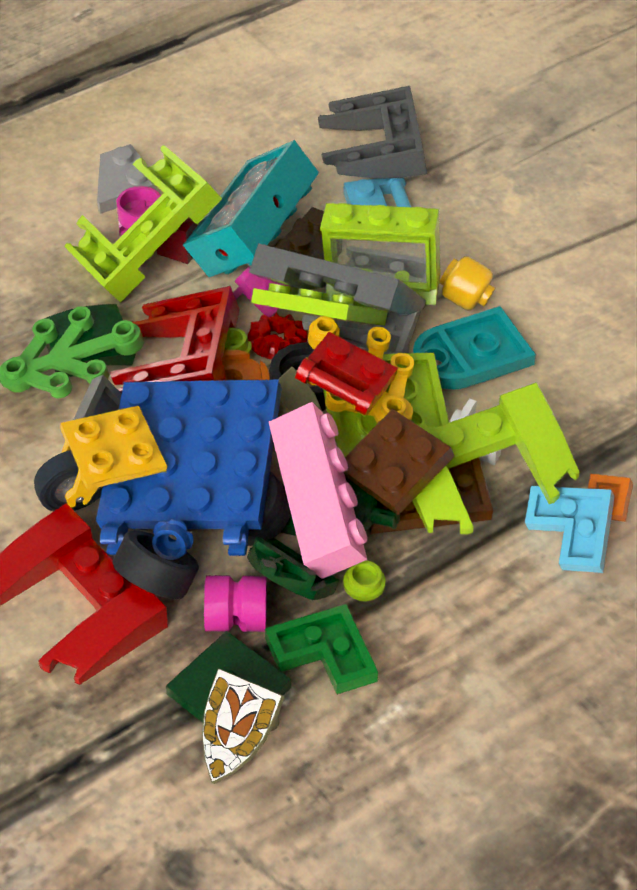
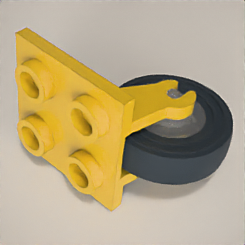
M134 406L60 423V429L65 438L62 452L46 461L39 468L34 478V488L39 501L46 509L55 511L67 503L76 511L99 499L103 486L167 471V465L140 407Z

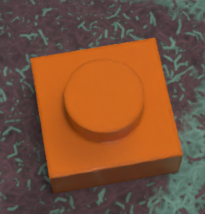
M590 474L587 489L612 490L615 498L611 520L626 522L633 489L631 478Z

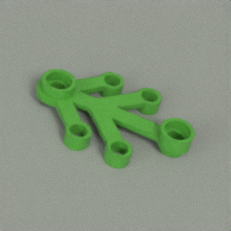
M76 307L68 316L71 325L49 354L39 357L45 346L55 341L58 337V331L54 322L51 319H41L33 325L32 331L35 337L22 354L8 359L0 366V383L12 392H23L32 386L50 392L54 398H64L71 393L73 388L67 374L85 379L89 384L92 379L101 375L109 379L108 369L102 360L95 359L85 363L79 361L80 359L115 348L116 352L121 355L135 354L144 344L140 328L131 321L123 320L114 325L112 333L75 345L82 334L94 324L92 314L87 307ZM50 369L61 371L50 376L41 373Z

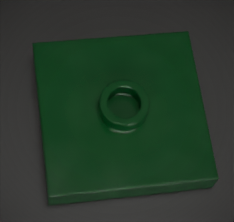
M226 631L166 685V694L203 723L206 703L218 669L280 695H284L291 689V679Z

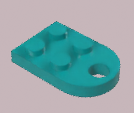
M501 306L432 327L424 331L416 339L413 347V353H434L435 360L442 362V364L437 365L441 388L452 390L470 387L535 365L536 358L535 352Z

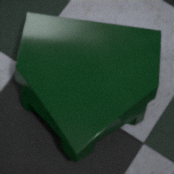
M256 537L253 547L250 548L247 559L256 571L289 591L313 601L334 594L339 579L333 575L323 579L320 578L315 572L304 565L302 555L275 538L265 541L262 538Z

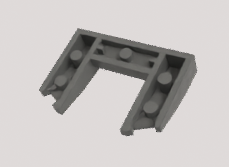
M410 86L331 101L328 104L329 110L335 114L320 115L318 117L319 127L325 129L385 130V141L322 153L323 163L334 165L339 175L381 179L405 178L427 174Z
M259 243L249 273L260 278L307 290L326 288V282L335 284L334 290L355 296L354 301L364 306L397 314H412L423 310L426 303L425 299L399 279Z

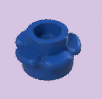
M171 519L169 522L162 520L153 529V548L164 559H178L186 554L187 549L193 546V535L190 531H187L186 524L180 520ZM170 535H174L176 540L172 539Z

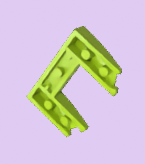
M165 145L160 147L164 159L158 160L154 165L148 167L142 157L133 163L134 167L163 193L114 244L82 215L76 224L81 229L86 230L83 238L80 239L79 246H73L70 243H66L64 246L120 303L145 278L138 268L154 254L171 234L175 233L188 217L195 224H198L222 200L220 195L206 180Z
M537 382L500 395L499 405L436 428L429 430L425 422L418 424V426L450 446L454 454L453 459L412 501L428 533H433L434 520L459 521L460 534L468 535L473 533V524L448 468L516 444L549 504L555 503L560 498V492L554 485L567 472L574 480L579 478V469L566 439Z

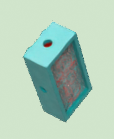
M295 140L247 160L220 195L222 200L201 220L183 246L208 277L223 272L225 275L230 274L244 264L251 266L258 243L268 245L269 242L280 235L282 232L281 225L297 211L296 204L312 190L311 184L319 174V171Z

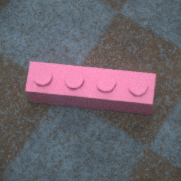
M311 402L269 421L304 565L323 579L367 560L363 545L367 542V534L354 512L353 507L357 506L358 502L353 488L345 479L344 471L348 470V465L344 454L335 442L334 437L338 436V428L333 417L329 413L324 414Z

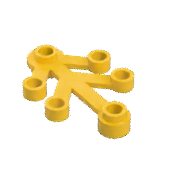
M322 316L310 324L308 343L313 349L318 346L328 332L339 336L340 328L335 320ZM383 327L371 328L366 341V346L369 349L368 352L382 360L391 340V334L387 329ZM378 338V339H382L383 341H382V342H378V341H375L374 339ZM397 353L391 358L390 364L398 369L394 380L391 382L389 393L385 391L368 414L374 416L377 424L391 409H394L410 421L412 419L413 407L404 398L407 378L412 375L414 360L409 354ZM397 365H405L406 368H400ZM328 391L326 392L325 404L329 410L333 412L345 410L358 413L355 411L356 406L345 400H335L332 398L335 395Z

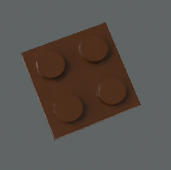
M391 409L345 457L348 470L344 471V475L351 482L399 515L453 459L454 454L450 446L394 409Z

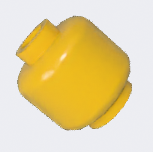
M468 256L461 258L459 261L454 258L440 279V284L443 285V296L466 311L474 309L478 303L484 307L496 289L490 285L493 279L492 271Z

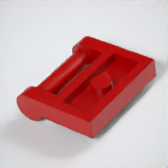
M328 332L310 356L302 361L296 372L295 379L304 384L311 382L356 406V412L367 416L394 380L398 368Z

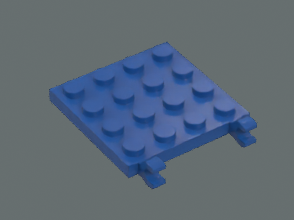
M279 380L124 382L118 410L134 406L140 407L165 460L167 471L102 487L96 522L101 529L100 543L108 544L107 555H116L128 529H154L155 525L162 520L169 522L171 519H176L185 523L187 529H224L223 544L229 545L228 555L246 556L249 529H262L274 447L269 421L278 418L282 392Z

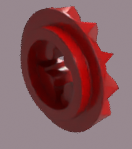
M276 311L273 317L262 314L259 321L251 322L247 338L252 344L251 350L254 353L272 360L279 350L290 344L307 342V331L303 329L302 321H294L292 314L281 317ZM271 331H275L278 334L284 333V339L277 334L271 335Z

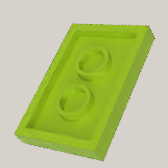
M269 283L268 290L253 288L251 303L382 326L386 324L388 312L364 306L354 301V297Z

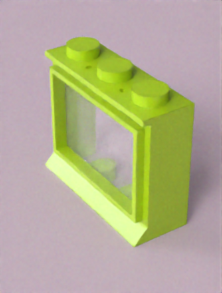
M326 203L320 226L324 260L399 279L425 299V305H436L440 283L439 209ZM326 282V293L355 297L334 290L335 284Z

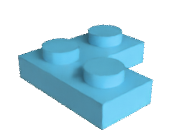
M531 486L525 519L527 528L529 530L564 532L559 565L562 570L603 573L615 498L612 490L555 487L560 492V498L555 503L549 504L540 487Z

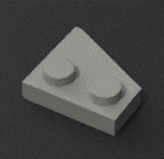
M131 144L100 154L97 195L98 211L100 214L116 209V199L126 189L145 186L161 193L134 167L133 163L141 157Z

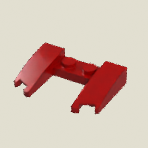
M231 286L144 304L142 310L149 318L131 322L138 325L143 337H185L181 355L179 358L110 372L114 385H124V382L226 380L227 374L222 364L228 329L236 328L240 311ZM121 387V388L118 389L121 393H122L123 387Z
M67 503L38 521L0 553V606L60 570L97 611L77 625L45 653L38 662L39 667L48 673H51L59 662L76 668L74 681L76 684L81 685L168 627L166 606L153 593L134 585L121 576L114 568L112 558L92 539L91 528Z

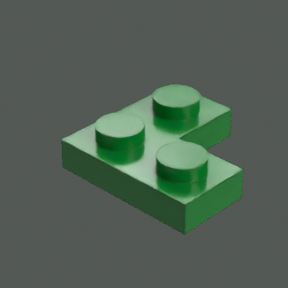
M346 604L265 628V640L277 668L281 672L321 660L336 695L378 682V670Z

